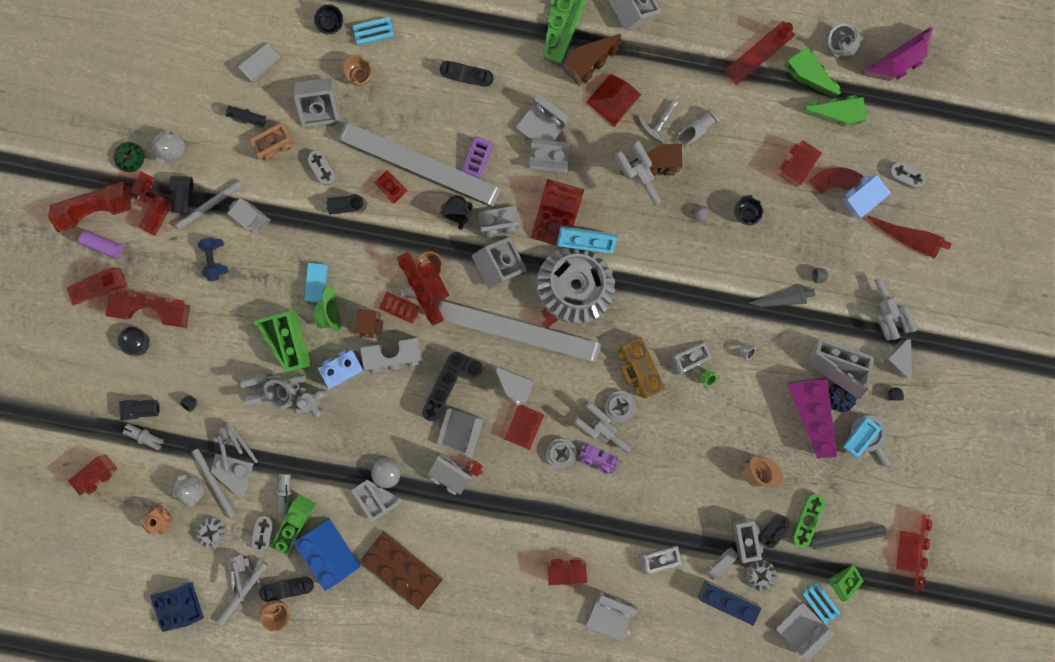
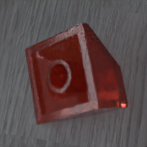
M610 74L586 103L615 127L640 99L641 94L627 81Z

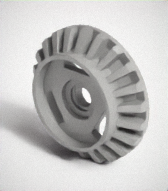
M565 247L562 250L555 251L542 264L536 281L538 297L543 307L556 319L571 324H584L600 317L611 304L615 293V279L612 276L611 268L609 269L607 262L602 260L599 254L588 250ZM567 262L570 266L558 278L554 272ZM590 270H594L597 273L601 286L596 287ZM578 280L581 283V288H572L571 281ZM564 298L581 301L583 303L582 305H573L564 301Z

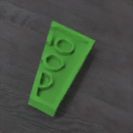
M551 0L544 59L563 65L587 0Z

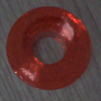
M476 460L467 462L466 469L473 475L478 477L480 473H484L482 470L483 465Z

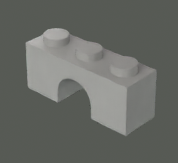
M241 198L235 200L229 207L230 211L228 214L245 229L252 230L257 234L271 220L254 205Z
M419 338L398 341L399 352L393 358L384 355L382 345L360 348L364 371L369 370L371 374L381 372L383 367L393 370L399 369L400 364L407 363L408 367L419 365L418 361L423 360Z

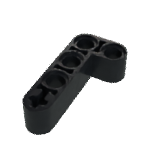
M461 352L451 353L423 408L422 415L427 421L436 420L440 416L460 373L473 378L477 377L483 371L482 364ZM454 355H459L462 358V363L459 366L452 364L451 360ZM476 363L479 366L477 374L469 372L470 364ZM446 372H450L453 375L451 383H446L443 380ZM439 389L445 393L443 400H438L435 397V392ZM430 401L441 404V407L437 405L434 409L436 415L429 417L427 409H431L434 405Z

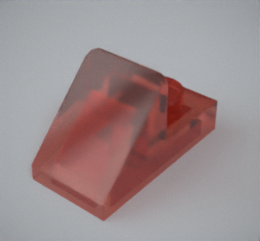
M388 170L374 182L394 205L408 193L407 189Z

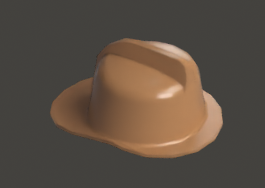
M753 456L750 459V463L745 466L744 472L741 474L753 487L766 486L777 488L783 482V474L779 466L770 459Z

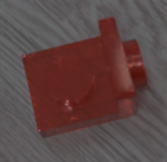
M142 171L130 192L136 194L135 198L143 203L147 201L153 203L155 199L147 196L145 193L151 189L154 177Z

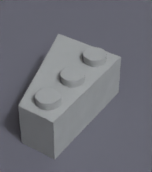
M819 338L811 348L808 365L860 399L869 389L874 357Z

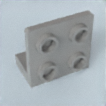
M538 94L534 99L533 106L516 128L530 140L554 141L567 125L570 117L542 95Z
M516 206L478 212L480 230L482 235H486V238L496 237L499 232H505V235L517 233V229H520Z
M448 408L437 445L463 452L466 456L473 457L484 418Z
M600 591L586 626L589 629L622 641L632 616L635 617L638 609L635 604Z
M803 602L776 627V630L806 661L835 635Z

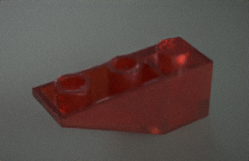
M112 267L67 287V291L72 305L75 306L128 287L122 269Z

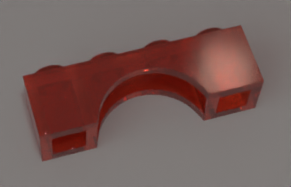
M120 182L51 204L48 219L57 233L75 228L84 217L97 211H108L112 215L131 210L132 196L124 182Z
M123 291L108 294L105 314L107 317L131 320L132 316L139 309L149 307L159 314L162 325L187 328L190 305L184 304L185 300L173 299L172 302H165L166 298L154 296V299L151 300L146 299L147 295L135 293V296L131 297L127 296L128 292Z

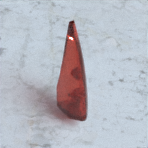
M869 215L867 217L878 228L895 240L935 259L941 247L947 250L951 247V242L945 241L944 237L931 232L897 226Z

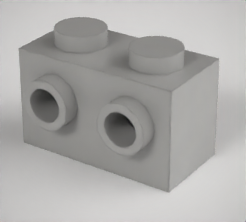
M751 518L732 521L739 560L742 563L762 560L761 553H763L761 541L759 542L758 534H760L758 523H755Z

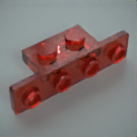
M409 252L398 256L399 266L407 277L408 283L412 287L417 301L421 304L427 320L432 326L444 321L436 303L450 295L433 262L431 261L417 268Z
M928 514L922 515L920 533L900 531L896 569L915 573L914 592L917 593L922 591L926 585V577H923L924 569L926 570L928 567L926 550L930 548L928 533L932 530L933 521Z

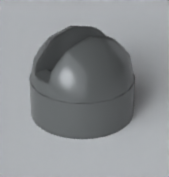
M814 268L812 273L814 283H823L829 276L826 269Z

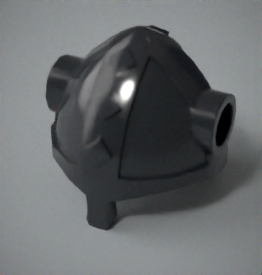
M454 195L445 204H442L439 216L458 223V229L463 230L464 224L470 220V212H472L473 205L462 196Z

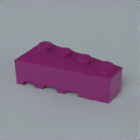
M827 377L788 381L787 385L817 459L837 457Z

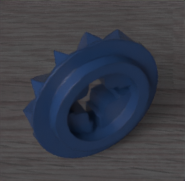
M836 383L829 387L831 408L833 410L846 412L856 405L857 398L854 395L845 391ZM845 392V397L849 400H842L840 402V398L835 393L843 394Z

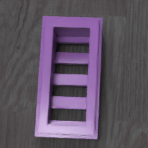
M475 136L462 172L480 179L494 146L493 143ZM479 144L484 147H487V150L485 151L483 149H480L477 147V145ZM476 151L480 154H483L484 157L481 158L477 155H474V152ZM471 159L481 162V165L471 162ZM471 166L478 169V173L469 170L468 167Z

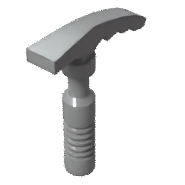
M671 100L660 117L658 125H655L653 129L646 125L642 116H638L646 132L661 144L665 140L658 133H660L661 127L667 122L678 105L674 100Z

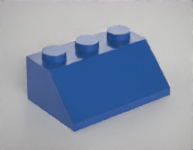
M330 518L294 542L324 591L341 582L361 567Z

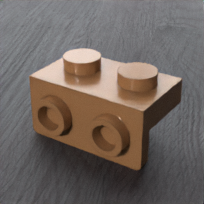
M284 122L250 139L256 156L261 161H269L275 157L274 154L280 151L286 152L292 148L291 145L295 144Z

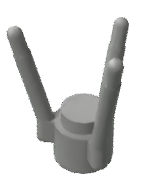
M232 424L219 430L220 436L217 439L220 443L225 470H228L224 442L226 444L233 443L239 454H242L243 451L240 448V443L254 463L258 462Z
M243 555L228 559L231 592H235L236 580L239 599L242 602L244 598L239 572L245 570L244 566L247 567L251 575L254 570L249 563V559H244ZM257 579L256 584L261 589L263 586L260 580Z

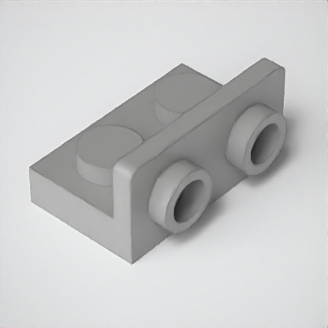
M532 139L529 169L566 173L570 143Z

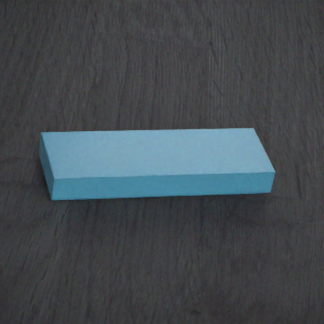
M560 226L557 246L613 254L617 234Z

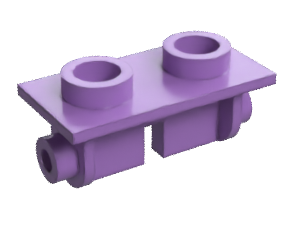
M583 444L581 453L577 457L583 464L593 465L605 474H612L616 470L619 461L616 459V456L603 451L600 457L598 456L600 449L590 444Z

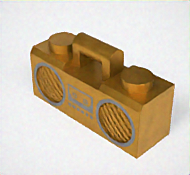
M642 337L619 346L620 351H618L622 362L625 360L627 362L626 365L619 367V370L626 385L636 382L637 385L634 388L638 396L642 395L645 399L666 389ZM631 367L636 377L632 378L627 368Z

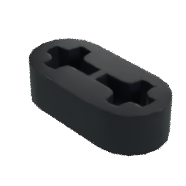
M775 515L760 534L761 543L767 548L775 547L789 530V519L784 515ZM784 519L783 523L785 524V526H784V527H781V526H780V527L775 531V529H776L777 526H778V524L776 523L777 520L782 521V520ZM775 532L771 537L773 539V542L771 543L768 541L767 543H765V536H771V534Z

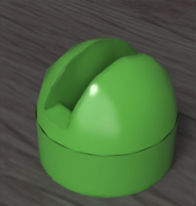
M704 370L705 372L701 373L700 379L705 386H712L717 381V375L711 370Z

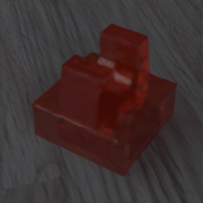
M545 308L540 312L546 319L542 323L546 329L559 320L552 316Z

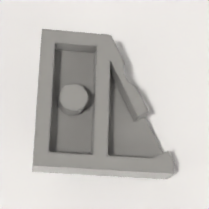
M216 453L211 473L240 499H244L254 463L226 455L228 470H225L222 454Z
M369 480L364 481L351 490L371 522H374L403 502L402 499Z

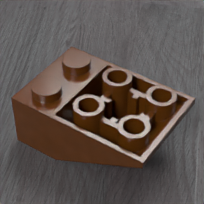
M617 34L578 47L564 61L563 71L579 86L582 83L586 84L593 77L594 70H600L605 65V60L608 56H614L620 49L622 35Z
M662 144L647 152L652 162V166L649 169L654 176H656V173H664V176H675V173H678L682 168V144ZM638 158L629 162V164L632 165L633 163L638 161Z

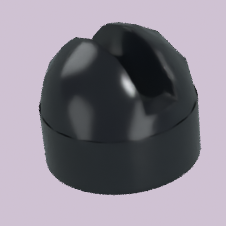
M892 388L888 392V401L904 400V393L900 388Z
M188 395L179 403L186 411L192 412L197 405V400L193 396Z

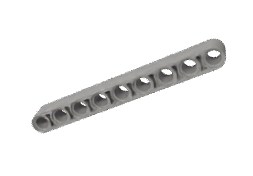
M345 122L338 137V141L491 207H494L501 191L500 188L347 122Z
M441 300L436 301L432 316L434 319L597 362L601 344Z

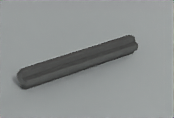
M880 525L812 538L810 543L811 547L815 550L883 537L887 535L885 526Z

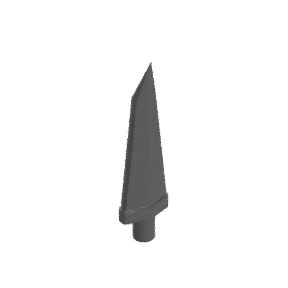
M803 285L749 302V304L758 307L807 304V298L815 296V290H804Z

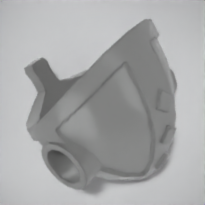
M840 23L830 31L828 45L837 58L839 56H852L857 53L860 42L864 37L853 25Z
M171 131L159 132L150 142L155 155L154 160L158 163L164 164L165 162L175 161L182 157L185 151L182 138Z
M277 378L267 381L264 385V391L268 400L279 410L291 407L296 401L297 390L299 389V384L296 381Z
M190 474L177 477V481L173 486V498L179 503L185 504L186 508L199 502L204 493L205 482Z

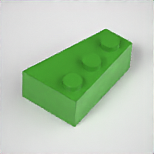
M287 311L253 321L264 335L265 341L273 349L274 355L285 372L311 366L297 311Z

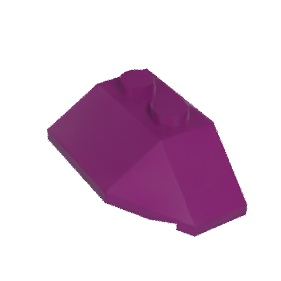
M930 26L861 72L862 75L886 81L894 78L899 80L907 74V69L912 68L914 70L922 65V60L928 55L933 31L932 27Z

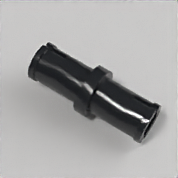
M231 105L227 107L226 117L240 120L243 124L250 123L264 128L267 116L250 112V109L243 110Z

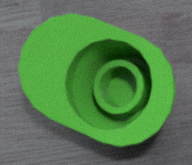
M328 285L324 288L323 299L315 305L314 318L319 329L331 327L333 330L338 331L341 327V320L338 313L337 297L332 286Z

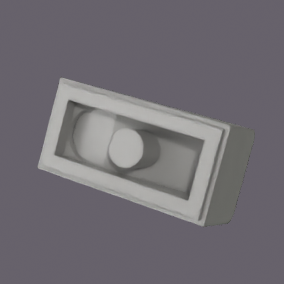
M267 43L238 68L255 83L281 56Z
M704 341L668 359L674 373L678 375L713 358Z
M678 546L638 555L642 573L647 575L682 565Z

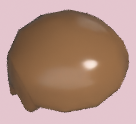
M351 55L343 64L344 77L352 85L364 86L371 80L373 74L371 64L362 55Z
M423 252L414 262L416 276L424 281H433L442 273L443 260L435 252Z
M271 600L263 605L260 610V620L263 628L268 631H279L287 626L290 621L289 609L283 601Z

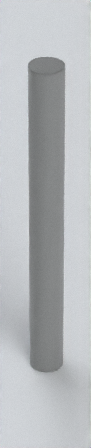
M239 180L175 223L176 226L182 229L243 187Z
M199 449L192 451L191 453L229 519L235 516L236 513L216 478L211 473Z
M261 561L243 585V598L268 566L265 561ZM238 593L218 618L217 623L219 625H224L241 602Z

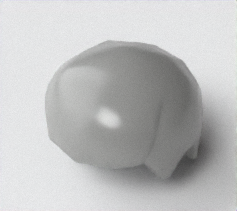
M382 457L375 461L371 470L373 482L381 488L395 486L400 478L398 463L389 457Z

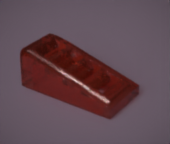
M386 291L379 309L414 324L421 307ZM391 297L393 298V300L388 309L386 308V304L389 298ZM396 301H400L396 311H392ZM403 303L407 304L403 314H399ZM411 306L413 307V310L410 314V317L408 318L406 317V315Z

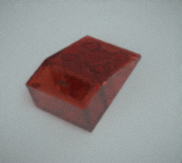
M547 179L531 238L557 246L560 226L574 227L584 189Z

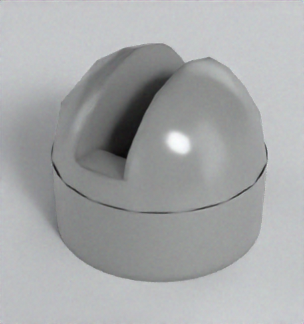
M701 206L695 210L694 215L698 221L707 222L708 206Z
M743 344L740 347L739 354L742 358L749 361L755 355L756 348L750 344Z

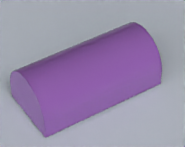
M87 230L82 232L78 240L84 247L114 259H119L123 251L122 244Z

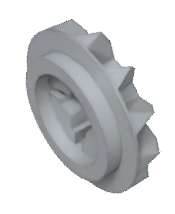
M623 391L612 393L608 396L605 403L607 415L617 422L629 420L636 409L633 397ZM617 399L621 403H628L627 405H625V407H623L624 414H622V412H620L619 409L612 410L613 408H615V406H617Z
M555 439L547 447V460L555 468H568L576 460V448L567 439ZM567 447L565 449V454L568 457V459L566 457H560L558 458V460H556L558 453L556 452L555 448L557 450H562L563 448Z
M205 518L199 522L195 529V538L198 540L199 545L206 548H216L226 538L225 525L217 518ZM208 528H210L211 531H218L212 535L213 538L206 535L204 536V534L208 532Z
M765 560L752 562L747 567L745 574L747 583L758 591L768 590L774 585L777 578L775 568ZM755 571L760 573L765 571L764 575L766 576L767 580H757L758 575Z

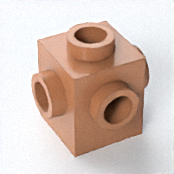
M163 506L158 508L151 507L144 513L145 517L141 520L143 529L152 536L157 533L162 535L170 528L168 525L174 521L170 512Z

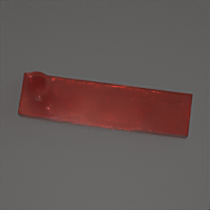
M782 21L725 69L724 72L737 86L795 37V33L792 31L793 25Z

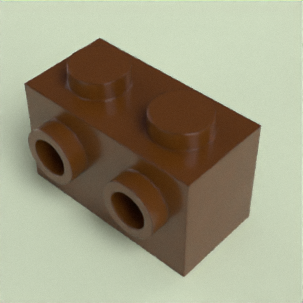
M357 309L354 332L359 333V337L373 338L374 335H379V331L383 329V320H380L381 312Z

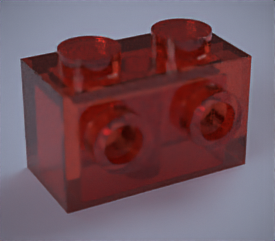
M804 140L792 146L789 151L791 156L788 160L784 159L779 166L781 171L778 175L796 187L802 185L822 154L821 151Z
M106 454L100 455L70 478L68 482L79 496L84 494L90 495L98 489L97 485L101 482L105 483L113 477L112 473L117 470V467Z
M571 558L570 561L552 559L551 562H547L548 586L587 583L586 562L582 558Z

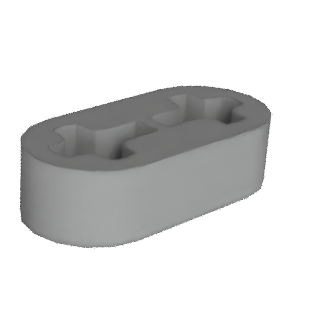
M320 151L311 152L308 156V162L318 180L324 185L333 184L336 180V174L326 156ZM314 156L322 157L320 159L321 167L316 162L313 163L315 160ZM323 169H325V171L328 174H332L329 176V181H327L326 179H322L324 177V174L322 172Z
M897 162L889 168V176L893 180L910 188H919L926 181L923 172L903 162ZM900 167V168H901L900 171L903 172V173H905V175H904V174H899V175L897 176V175H896L897 171L894 170V169ZM917 175V179L920 182L914 184V179L910 178L909 176L914 177Z
M263 515L255 522L251 545L257 552L265 551L271 543L274 520L269 515ZM266 519V523H268L269 526H267L265 528V531L263 532V525L260 524V522ZM261 535H264L263 542L266 543V545H263L260 548L259 544L256 543V541L261 539Z
M733 548L727 549L706 569L705 573L712 580L716 579L739 555Z

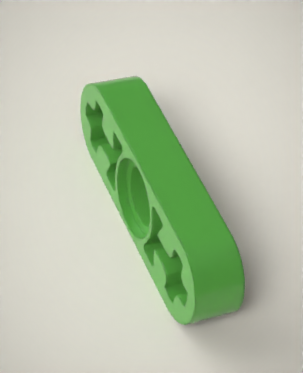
M816 493L809 494L806 497L792 534L793 543L801 548L807 547L810 544L825 505L823 497ZM817 497L819 505L814 506L813 511H816V514L807 511V508L812 510L813 504L810 502ZM806 515L813 517V523L809 526L803 523ZM802 526L810 531L809 533L807 531L804 532L803 536L806 538V540L801 541V543H799L797 536H801L803 534L804 530L800 529V527Z

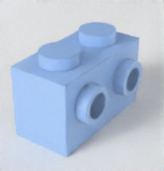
M867 175L859 182L860 185L856 189L853 187L844 194L846 197L841 201L855 218H862L891 194L877 175Z
M349 349L338 353L339 357L335 360L329 358L321 363L322 367L318 368L329 389L364 371V367L355 350L349 351Z

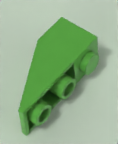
M807 47L785 63L784 66L796 81L832 98H836L841 93L837 82L830 79L827 69L818 63L815 53L812 50H808Z
M856 95L846 97L843 101L830 99L825 104H819V102L808 103L802 110L804 114L843 127L862 124L867 120L864 98H857Z
M300 494L290 506L271 548L286 556L289 555L294 542L298 539L316 505L315 502Z

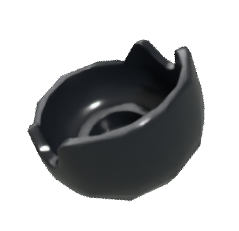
M324 4L314 15V25L319 32L325 35L335 34L343 25V14L333 4Z
M753 195L742 196L736 203L734 215L740 223L752 226L761 220L764 210L760 200L753 198Z
M129 326L121 331L117 342L123 353L130 356H141L148 350L150 338L142 329Z

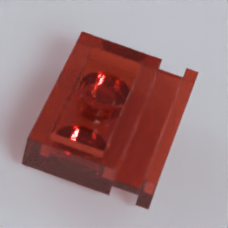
M518 405L504 440L530 450L545 414L526 406Z

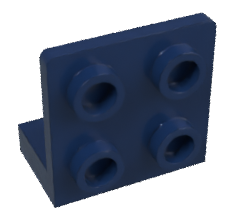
M193 582L151 595L152 605L162 632L187 627L204 618Z

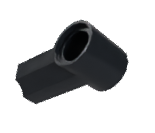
M171 176V213L189 214L190 194L193 192L194 187L192 176Z
M358 194L327 198L329 215L361 213L367 208L366 199ZM355 199H360L361 205L355 209L353 202Z
M158 400L119 401L120 420L159 416L160 404Z

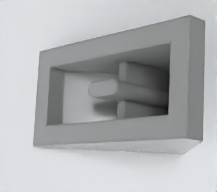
M911 339L900 340L883 358L902 378H912Z

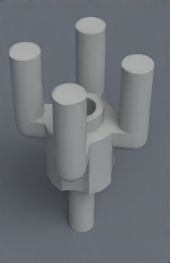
M638 141L631 147L638 161L630 165L622 151L616 154L614 158L628 180L633 179L638 188L644 186L656 206L662 201L650 182L655 179L649 169L652 166V162L640 141Z
M882 277L874 280L883 299L882 302L878 303L882 314L877 319L886 341L900 338L894 324L896 321H899L904 334L917 331V326L907 306L901 307L896 296L890 298Z
M264 372L242 377L240 380L241 388L258 384L260 392L246 396V407L269 402L264 391V385L267 381L281 378V375L269 376L268 373ZM304 375L286 378V380L296 381L298 384L306 382Z
M300 387L297 390L300 397L297 398V406L294 408V413L311 412L316 418L323 416L324 410L318 409L319 400L327 397L328 392L321 390L313 394L308 393V387Z
M589 401L585 407L597 418L589 425L577 416L573 420L574 424L591 438L595 439L598 437L605 444L611 440L625 453H629L632 447L615 434L617 428L610 423L608 415Z

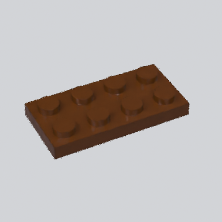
M386 531L382 532L359 561L418 610L443 580L442 577Z

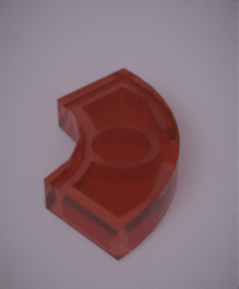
M830 168L819 172L808 182L822 194L834 187L844 188L848 191L855 187L863 175L848 168Z

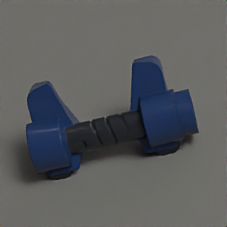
M205 238L198 242L200 250L205 251L207 266L203 268L202 274L206 276L208 282L219 280V275L228 273L227 266L215 265L213 251L224 246L222 239Z

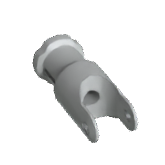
M709 108L704 116L700 119H695L677 135V138L688 131L695 132V136L684 146L688 147L707 133V129L712 125L718 124L720 120L714 111Z

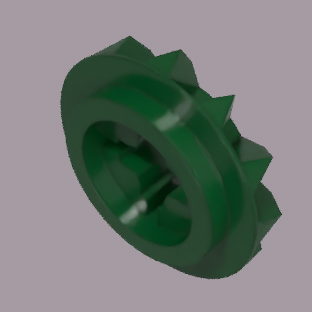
M127 141L120 143L114 149L113 159L115 165L120 170L134 172L143 165L144 152L136 143ZM131 152L130 156L135 160L125 161L126 158L122 154H129Z

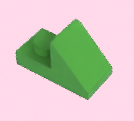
M854 565L829 579L841 602L848 601L864 582Z

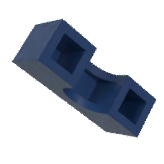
M706 579L697 596L701 602L754 626L762 609L757 603L742 596H736Z

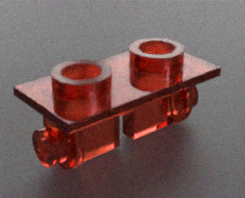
M156 194L138 227L156 236L171 208L172 202Z

